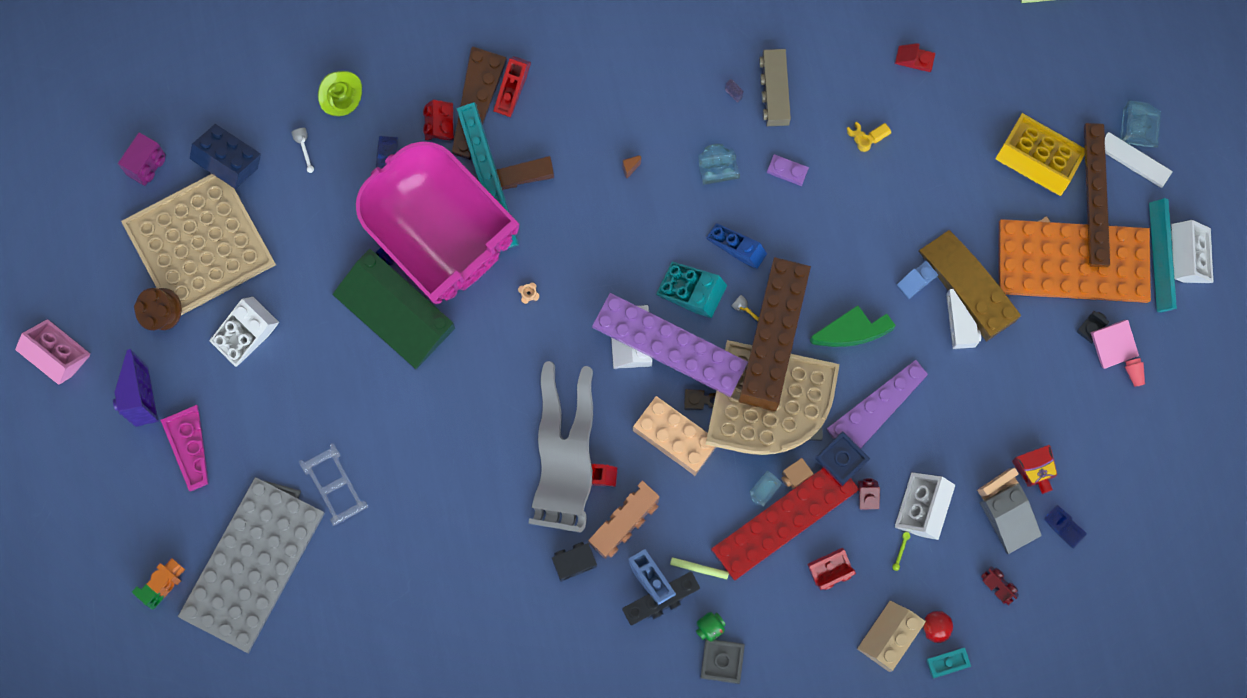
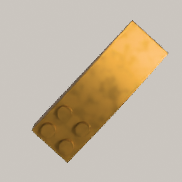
M950 230L919 250L923 258L939 274L938 278L948 291L949 289H954L976 322L977 330H980L986 342L1021 317V314L988 271Z

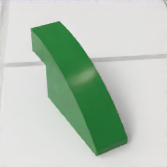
M856 306L811 336L809 341L814 345L828 347L854 346L878 339L893 331L896 325L888 314H885L871 324L861 308Z

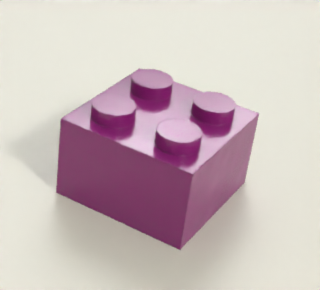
M139 132L118 164L128 177L146 186L148 182L153 180L157 168L161 167L165 162L166 155L157 142Z

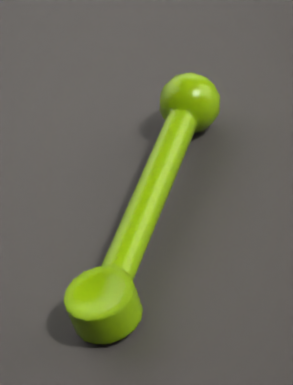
M908 532L902 535L903 542L896 563L892 565L895 571L900 569L899 563L906 542L910 539V533Z

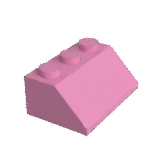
M48 319L23 332L15 349L58 385L71 378L90 357L88 351Z

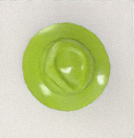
M336 71L329 73L323 78L318 89V102L325 113L332 116H344L354 111L362 95V84L359 77L349 71Z

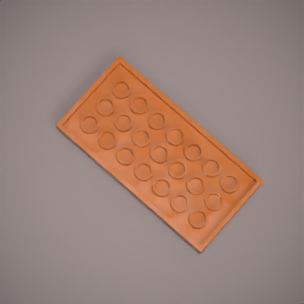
M1000 219L999 286L1006 295L1149 303L1151 301L1150 228L1109 226L1110 266L1089 267L1087 224Z

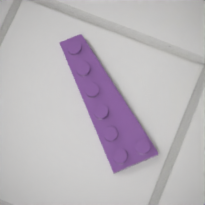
M917 360L913 361L826 429L827 432L835 439L843 431L861 449L927 377V372Z

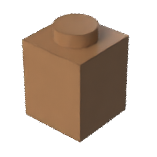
M801 458L782 472L783 477L781 479L787 487L790 486L793 490L810 478L813 472L803 458Z

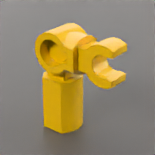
M855 122L854 125L857 128L856 131H852L850 127H847V134L854 137L858 149L862 152L870 150L871 144H876L891 134V130L886 123L869 132V135L861 131V125L858 122Z

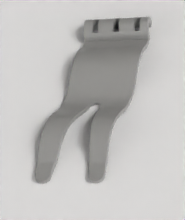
M547 361L543 365L541 373L543 412L538 433L542 471L540 483L532 504V508L535 509V515L533 519L529 518V524L582 532L585 528L587 518L584 508L592 486L589 437L593 422L591 392L593 370L588 366H584L581 369L577 384L575 420L569 437L563 439L561 437V406L555 383V364ZM544 510H545V511H546V517H545V520L542 521V520H543V517H544ZM560 512H561V513H562V520H561L560 523H558V522H559V519H560ZM576 515H577V516H578V523H577L576 526H574V525H575V522H576Z

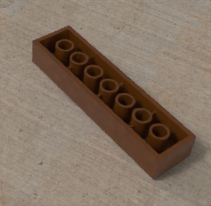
M774 257L739 403L777 411L811 266Z

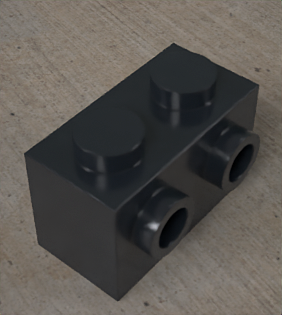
M580 542L573 545L572 550L566 552L563 549L554 553L555 556L552 557V561L561 582L597 567L589 543L584 544Z

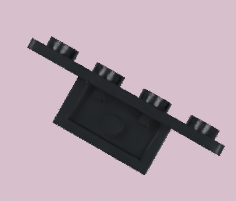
M688 572L670 582L669 584L676 595L659 605L650 594H647L623 607L622 611L629 624L632 626L650 617L654 620L664 614L663 610L667 608L673 610L680 606V601L700 589L693 573Z

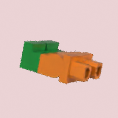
M173 558L165 566L160 563L156 567L159 570L152 573L151 580L142 589L136 587L132 591L140 601L152 610L173 589L174 584L178 585L181 582L178 577L185 569Z

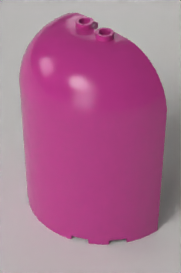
M416 142L403 147L396 154H391L385 160L387 164L382 169L377 167L371 172V176L363 183L358 192L356 212L362 227L433 303L440 304L442 299L448 301L454 298L459 289L466 290L497 262L500 251L507 250L513 242L511 238L513 234L516 235L518 233L519 223L449 150L432 142Z

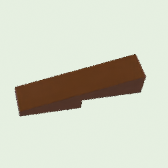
M550 156L496 170L502 190L515 188L519 184L554 178Z

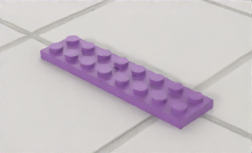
M612 293L607 297L592 328L729 397H731L748 364L747 361Z

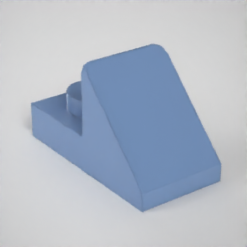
M925 261L918 268H914L897 286L910 299L937 278L939 274Z

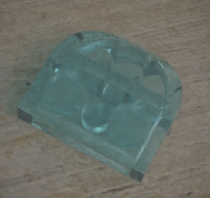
M713 144L705 147L704 152L699 154V172L703 185L740 178L736 154L733 149L724 148L723 144Z

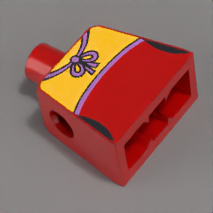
M1050 445L1017 456L1012 460L1028 487L1038 484L1042 494L1053 490L1049 480L1057 476V470Z

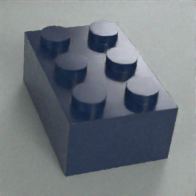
M214 124L192 143L189 159L236 189L258 169L261 153L217 124Z

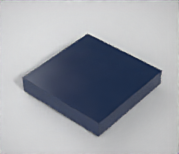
M843 431L815 457L841 486L870 460Z

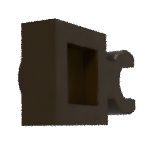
M685 389L684 410H704V405L713 409L714 404L710 402V399L715 398L716 393L704 396V390Z

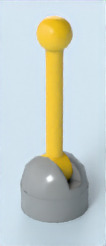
M740 295L731 306L737 311H746L758 321L759 317L747 308V300Z

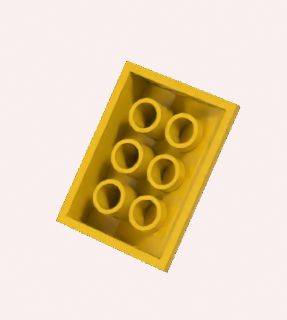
M1022 113L995 159L1061 196L1085 155V148Z

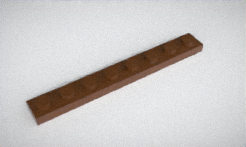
M1085 123L1084 146L1089 267H1109L1110 246L1104 124Z

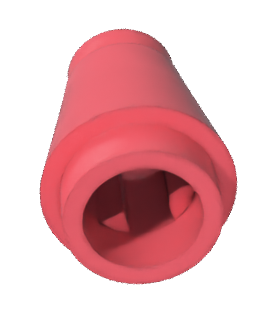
M1141 358L1125 361V369L1134 387L1144 385V362H1141Z

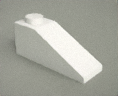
M949 289L946 296L953 349L974 348L981 341V332L977 330L976 322L954 289Z

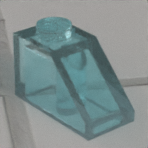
M767 470L750 490V498L755 504H761L764 507L783 483Z

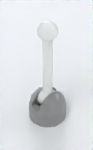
M306 128L293 130L291 132L293 139L297 143H301L308 166L307 172L312 173L314 167L311 166L304 144L308 138Z

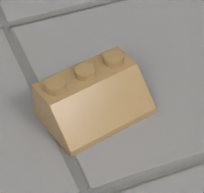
M889 601L857 650L888 672H891L926 621L909 609Z

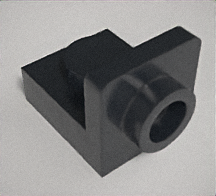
M1093 311L1077 330V333L1092 344L1091 332L1106 327L1109 321L1101 312Z

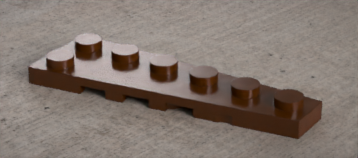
M472 46L460 107L475 102L483 125L507 57ZM458 116L452 154L470 160L471 154Z

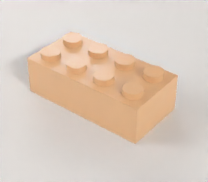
M657 396L633 426V431L694 476H696L716 448L715 446L706 445L708 434L706 431Z

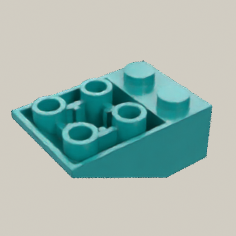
M672 261L656 295L691 312L712 318L727 284L719 275Z

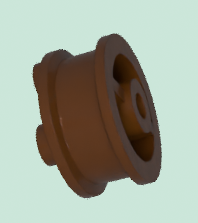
M148 288L140 293L134 305L138 322L147 330H169L178 323L182 311L179 297L174 291L167 288Z

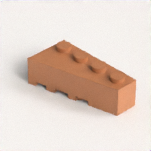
M644 481L639 483V489L635 493H631L624 501V505L617 508L610 516L611 519L605 521L588 540V543L605 559L608 556L612 558L619 550L617 546L621 542L626 543L632 536L630 532L635 527L639 529L646 520L643 518L648 513L652 515L658 509L657 503L660 496Z

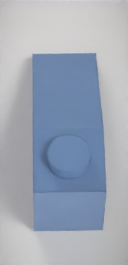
M646 549L628 559L631 570L658 605L676 595Z

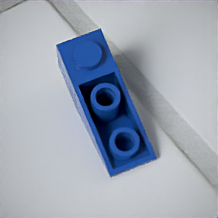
M718 223L715 224L706 237L707 240L739 261L758 269L767 255L760 242Z

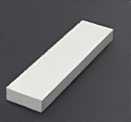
M1110 132L1105 136V154L1160 188L1164 186L1173 171Z

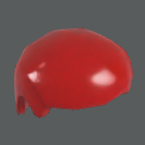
M933 611L927 614L924 620L926 622L923 625L926 638L934 643H943L948 640L953 631V622L950 616L943 611Z

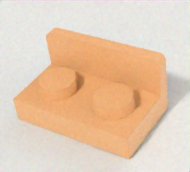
M1015 468L1007 469L977 491L982 499L985 500L1008 486L1017 484L1018 481L1015 476L1019 473Z

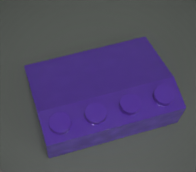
M129 349L126 351L115 388L114 409L115 411L118 410L119 414L123 415L135 427L159 422L148 366Z

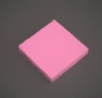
M1123 320L1091 332L1103 369L1139 356L1128 320Z

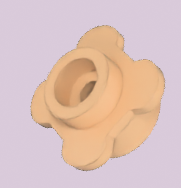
M535 283L526 284L518 288V292L522 296L521 301L524 304L531 300L537 301L540 297L536 291Z

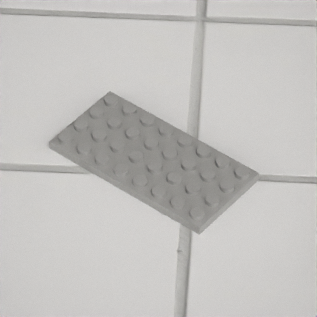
M255 477L178 617L249 654L325 513Z

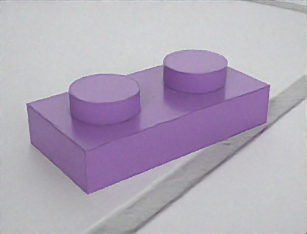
M774 154L767 173L802 186L809 167Z

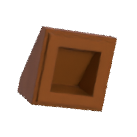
M641 155L623 160L622 167L626 179L641 165Z

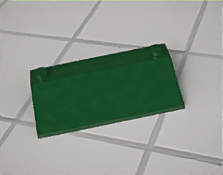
M371 249L355 263L332 294L414 369H417L455 329L454 323Z

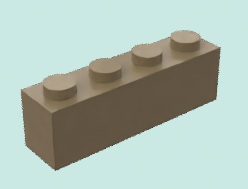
M786 49L763 50L762 56L759 57V67L763 68V74H760V83L764 85L761 98L766 108L763 109V120H766L767 126H789L791 116Z

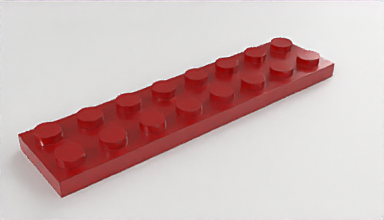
M822 468L711 550L735 581L859 491V488L851 478L841 486L825 468Z

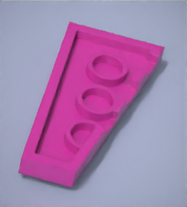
M195 405L161 420L190 492L209 484L199 407Z

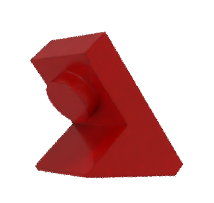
M919 43L901 45L898 47L895 64L931 72L935 53L919 49Z

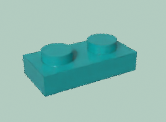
M965 647L926 660L932 679L971 667Z

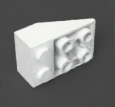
M254 297L243 298L216 331L210 342L237 367L272 333L279 324V321Z

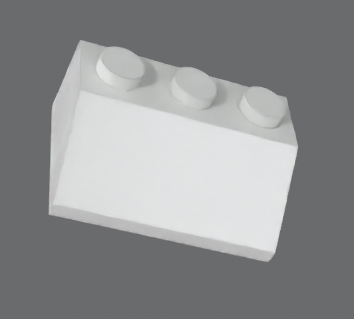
M1194 220L1171 224L1174 279L1183 283H1213L1211 228Z
M648 305L638 306L649 312ZM611 337L613 369L652 366L651 357Z
M911 473L895 528L921 537L939 540L955 484L941 476Z

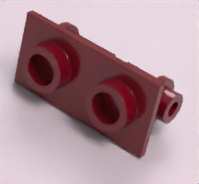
M991 566L988 570L990 573L988 574L986 571L980 577L991 591L998 586L999 590L995 592V595L1003 604L1010 605L1014 601L1012 597L1018 598V589L1011 582L1007 583L1004 580V574L998 568L994 569Z

